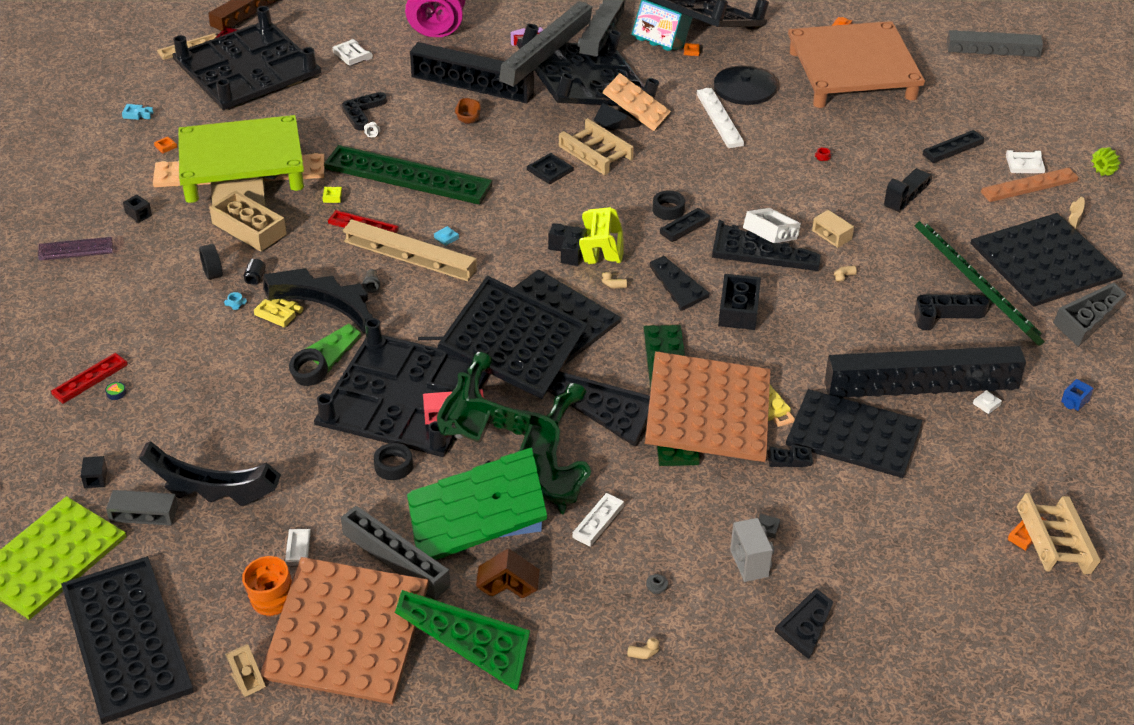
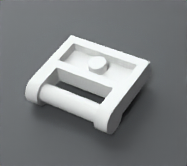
M354 39L332 47L333 53L349 66L363 60H370L373 57L371 52L363 49Z
M1006 151V158L1011 173H1045L1041 151Z

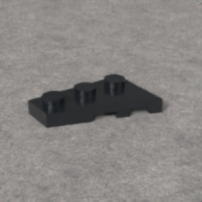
M816 588L775 627L774 631L809 659L833 601Z

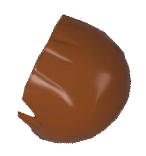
M470 98L460 99L455 108L458 120L465 124L476 122L480 117V103Z

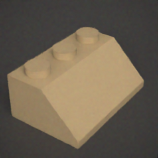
M253 177L211 182L212 205L232 192L237 191L265 207L264 178Z

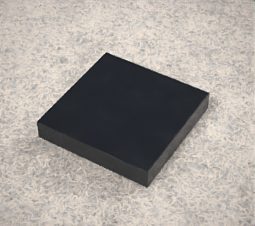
M549 153L528 165L527 171L550 185L574 171V167L554 154Z

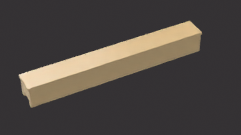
M352 219L343 229V232L346 233L345 243L468 281L477 271L476 258Z

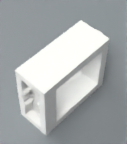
M771 208L747 211L743 228L772 243L797 240L801 223Z

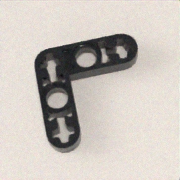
M377 92L346 100L342 103L344 114L356 130H364V126L368 123L363 110L385 105L387 102L386 94Z

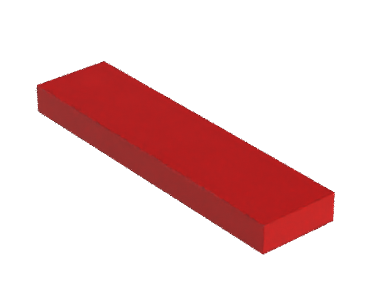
M335 210L328 219V224L343 228L352 219L397 233L399 230L397 225Z
M115 352L51 390V394L64 404L128 365L127 361Z

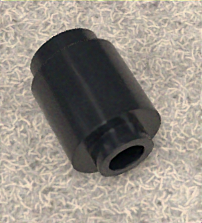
M260 259L249 260L243 275L244 281L247 284L257 285L264 274L265 263Z

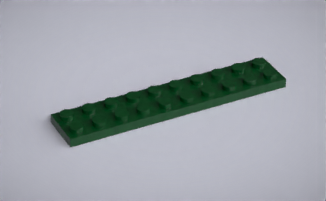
M341 145L335 148L324 163V169L478 205L481 204L492 187L491 179Z
M920 221L915 225L939 251L1038 346L1045 342L1040 337L1042 333L928 224L924 226Z
M681 325L643 326L650 391L655 351L685 356ZM656 446L659 466L699 465V453L696 451Z

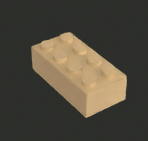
M237 191L232 192L209 207L212 224L259 251H263L286 235L284 217Z

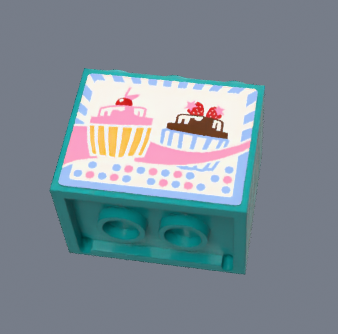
M641 0L631 35L636 36V39L640 41H650L649 44L663 46V49L667 51L672 49L678 50L685 45L693 17L649 0Z

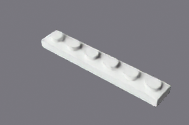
M712 88L697 90L698 98L728 148L744 146L742 137Z

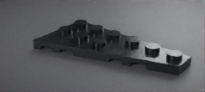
M722 220L718 221L712 258L819 271L821 254L803 248H792L786 242H783V244L772 243L751 231L740 230L739 226L732 225L731 227L725 225Z
M564 372L558 373L548 392L558 396L566 393V388L570 383L583 386L587 392L584 398L570 406L636 447L647 424L649 395Z

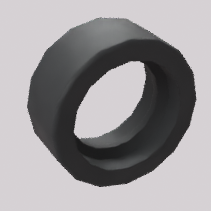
M661 191L653 197L652 211L655 216L663 220L678 219L684 214L685 198L676 191ZM663 203H673V204H675V205H677V206H675V207H665V206H662L661 204H663Z
M212 243L200 246L199 255L207 279L222 277V265L215 245Z
M307 348L297 352L291 358L289 370L298 384L312 386L325 378L328 372V364L320 351ZM312 360L319 362L318 367L314 371L306 374L298 373L299 368L304 363Z
M389 443L378 448L374 454V469L377 475L386 480H399L409 475L413 469L410 449L399 443ZM391 456L405 459L404 463L395 467L385 466L381 463L384 459Z

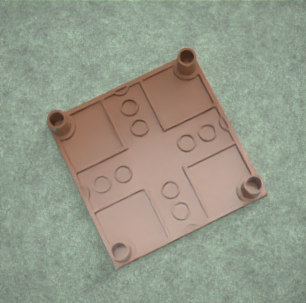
M892 21L788 30L791 40L790 54L799 57L813 87V105L817 108L826 106L828 93L906 87L905 98L916 100L920 86H924L925 80Z

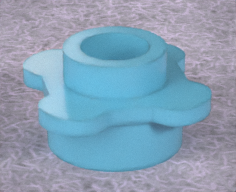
M238 292L230 293L227 297L228 300L224 301L225 306H230L233 310H238L242 304L247 303L246 298H242V294Z

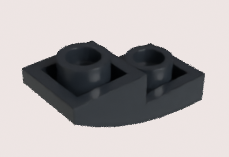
M792 445L790 450L770 446L768 450L770 467H807L813 464L812 451L808 447Z

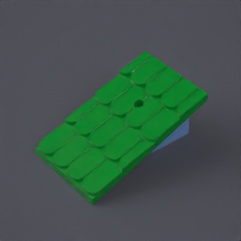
M532 447L502 456L499 460L474 467L470 471L438 480L437 483L412 490L407 494L415 547L434 560L495 538L541 532L542 521L547 520V512Z

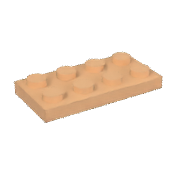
M621 73L603 91V94L653 131L657 129L671 112Z

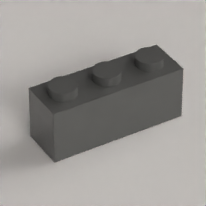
M113 490L106 510L110 522L172 526L178 505L175 494Z

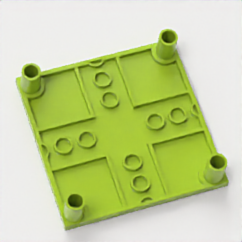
M295 115L178 127L180 186H183L185 201L188 203L199 200L197 184L288 174L291 190L298 191L304 188V168Z

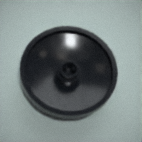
M753 66L728 67L720 71L714 78L715 92L724 100L735 104L755 105L770 100L776 93L777 82L769 72Z

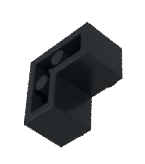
M553 223L548 233V249L561 251V263L578 266L582 258L579 240L587 237V229Z

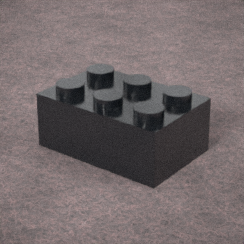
M724 274L718 326L749 330L756 329L761 277Z

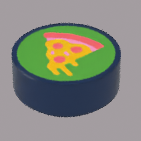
M113 382L106 386L105 392L109 399L118 400L125 396L126 389L123 383Z

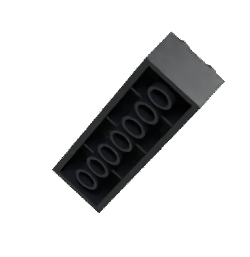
M417 42L410 51L411 77L522 103H528L534 94V70L513 87L499 81L501 64L504 61Z

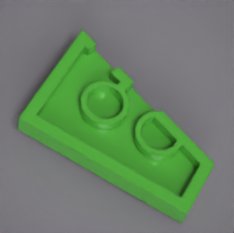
M347 324L307 348L317 349L323 354L328 364L329 372L332 366L341 359V356L346 351H349L361 338V332L352 325Z

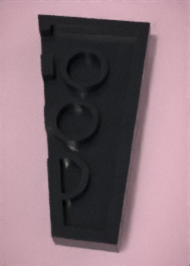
M664 255L650 262V268L657 278L661 280L666 291L668 290L680 311L709 298L710 293Z

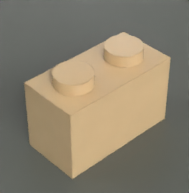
M829 210L814 218L812 228L813 232L837 248L852 240L854 226Z

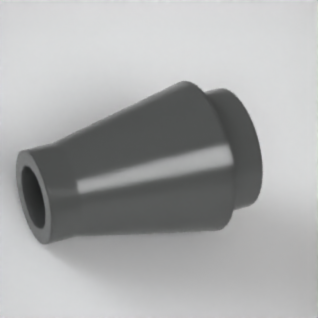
M369 269L366 272L362 282L363 288L369 293H374L380 288L377 271L374 269Z

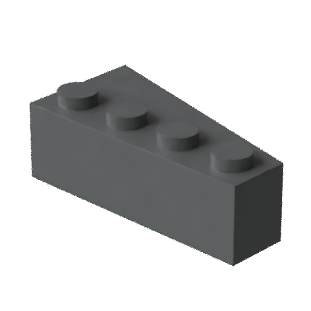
M1113 282L1060 307L1053 323L1079 347L1120 309L1127 294Z

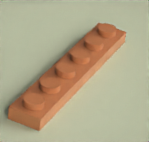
M1064 168L984 187L981 193L989 202L1076 182L1078 176L1070 168Z

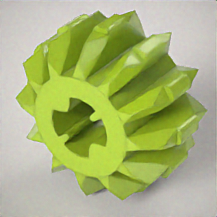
M1111 147L1100 148L1092 155L1093 159L1091 162L1094 163L1093 168H1096V173L1100 172L1101 176H1110L1119 169L1121 162L1118 158L1120 156L1116 155V150H1112Z

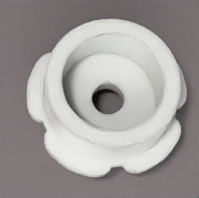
M375 122L367 123L364 126V133L368 137H376L380 132V127Z

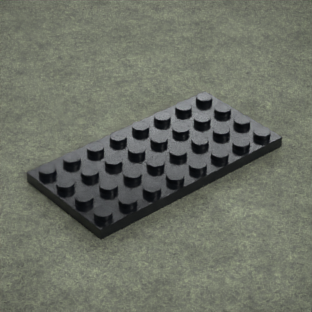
M148 556L61 583L101 724L194 693Z

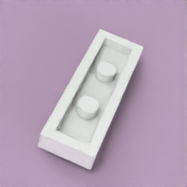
M606 493L573 531L572 538L591 547L622 510L624 501Z

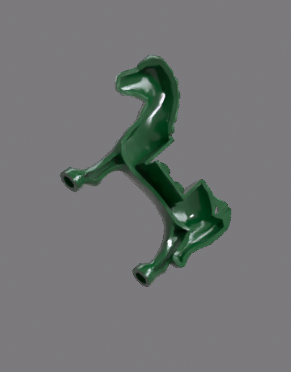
M476 352L471 366L467 369L468 373H458L456 388L445 399L439 410L437 424L441 435L452 436L461 434L464 438L480 443L489 424L499 429L504 428L512 431L516 435H524L525 437L519 451L532 447L543 498L557 505L559 512L564 514L566 506L577 501L581 486L590 477L591 469L585 461H577L568 466L558 467L556 451L560 440L559 426L568 407L575 402L581 401L587 393L586 389L579 384L570 383L566 388V393L555 397L553 408L546 416L499 405L484 399L480 394L479 380L481 374L489 369L493 360L486 353Z

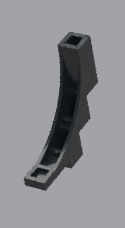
M152 441L144 445L138 458L166 481L164 487L172 494H175L177 498H183L196 491L208 502H214L228 495L240 506H245L275 491L281 474L267 462L254 468L239 471H218L197 467L166 454Z

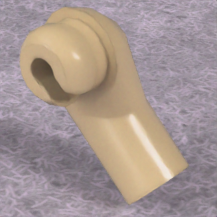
M846 266L839 268L834 272L835 280L837 282L844 281L845 276L856 275V267Z
M610 272L602 274V283L612 289L627 288L626 279H612Z

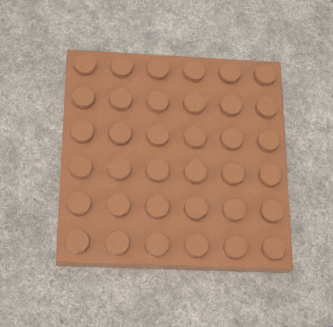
M655 351L645 444L765 462L767 453L770 369Z
M301 557L260 673L262 679L393 704L416 626L397 615L395 609L401 590L425 597L429 585L428 579Z

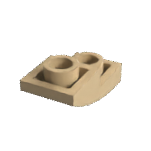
M1080 197L1076 202L1074 201L1070 206L1071 215L1068 222H1070L1074 229L1078 228L1084 211L1085 200L1083 197Z

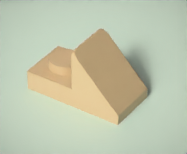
M248 644L225 654L233 671L231 675L244 697L266 687Z

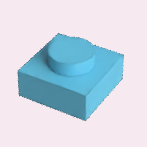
M447 226L434 233V238L447 246L459 239V234Z

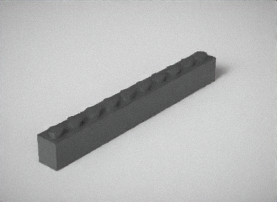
M577 2L501 64L499 81L514 87L590 23L593 6L588 5L586 2Z

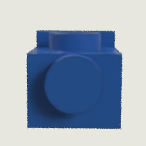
M1076 379L1064 390L1061 402L1064 403L1066 408L1079 411L1090 401L1094 388ZM1077 389L1083 391L1084 393H1083V394L1078 393V392H1077Z

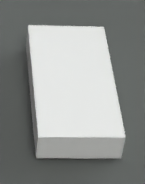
M289 529L285 558L287 566H298L301 557L308 558L310 529Z

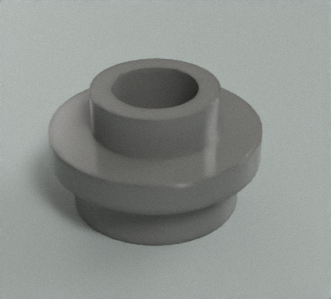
M654 574L647 578L646 587L650 592L660 594L667 589L668 580L663 575Z

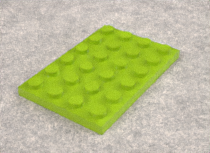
M66 496L0 549V601L27 619H32L63 592L61 583L81 577L127 538L126 532Z

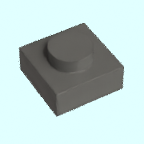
M760 514L759 522L761 526L765 527L767 537L775 538L781 519Z

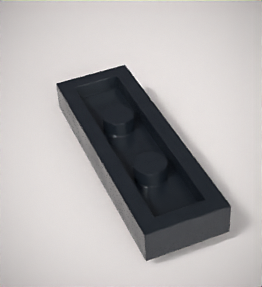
M697 208L661 227L660 234L673 242L708 223L710 215Z

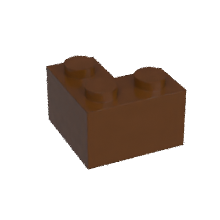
M508 548L478 566L476 587L489 596H495L508 589L520 598H525L538 590L540 569Z

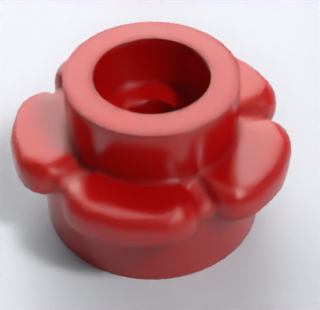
M824 147L818 148L815 157L819 161H828L831 158L830 150Z

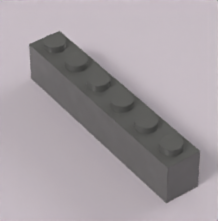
M949 30L947 48L948 52L1040 57L1043 42L1041 35Z
M354 506L341 517L344 536L398 574L428 579L429 585L426 594L433 599H437L450 587L449 569L358 506Z

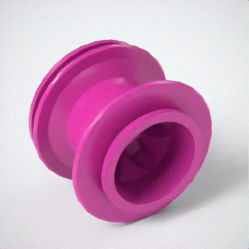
M407 0L405 8L406 18L412 28L424 36L445 37L455 32L461 25L465 0Z

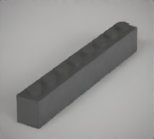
M603 0L599 9L596 10V15H593L589 26H586L585 32L582 33V38L578 40L579 53L592 56L599 55L606 43L609 31L614 29L624 11L625 0Z

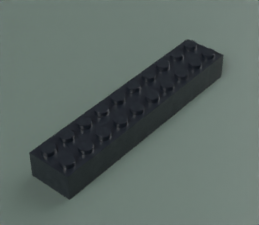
M1020 346L836 354L828 356L824 383L827 394L840 398L1014 390L1020 387L1026 360Z

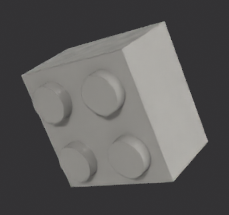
M758 518L734 522L730 551L743 581L747 582L769 577V571L772 568L771 557L774 554V546L767 539L765 527L761 526Z

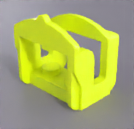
M608 207L590 209L583 212L582 219L585 229H587V237L581 238L579 245L584 262L596 264L601 247L607 261L621 263L624 255V240L617 211ZM610 233H618L617 245L615 238L611 236Z

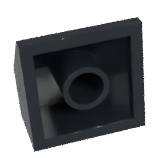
M602 103L594 118V121L599 123L598 125L604 129L619 130L641 126L640 123L628 115Z

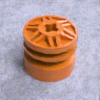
M274 556L260 557L252 561L245 568L242 575L243 585L255 611L267 616L278 615L282 612L292 584L291 574L284 560Z

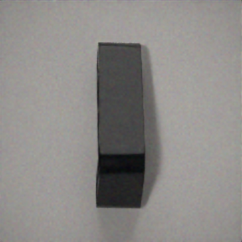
M916 168L902 182L894 178L891 179L886 189L884 206L900 213V210L905 209L909 205L908 203L917 197L918 193H921L930 185L932 175Z
M919 295L914 310L917 326L922 330H931L934 327L935 318H983L986 315L989 300L983 295Z

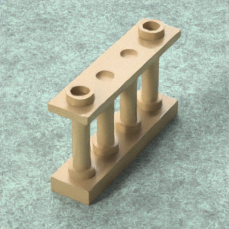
M588 118L585 119V129L573 136L564 131L559 133V147L603 175L609 173L610 163L622 156L629 160L633 159L634 147ZM587 135L594 137L585 143L579 141ZM599 142L605 144L597 150L590 148ZM610 149L616 151V153L607 158L601 155Z
M1025 493L1018 503L1017 509L1045 570L1050 572L1057 561L1075 562L1079 564L1083 574H1092L1101 560L1070 497L1062 496L1056 506L1034 504L1030 493ZM1039 513L1054 514L1058 521L1042 520ZM1047 529L1062 530L1065 537L1049 536ZM1054 545L1070 546L1073 554L1059 553Z

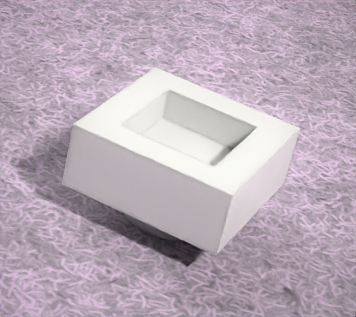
M986 390L974 399L973 404L989 414L1001 405L1002 400Z

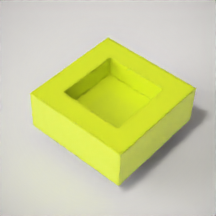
M324 187L323 203H340L342 187Z

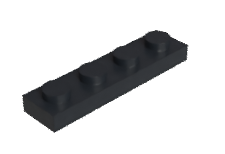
M975 130L924 149L923 156L932 163L983 144L984 137Z

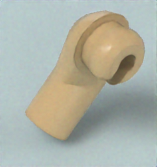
M649 638L647 645L644 647L629 645L627 657L649 659L658 653L660 649L659 640Z

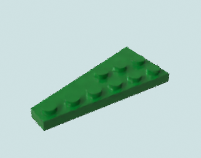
M401 590L395 609L397 615L515 691L517 690L530 630Z

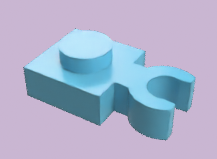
M127 104L122 112V116L124 119L139 120L140 117L151 119L150 114L154 112L152 107L143 108V105Z

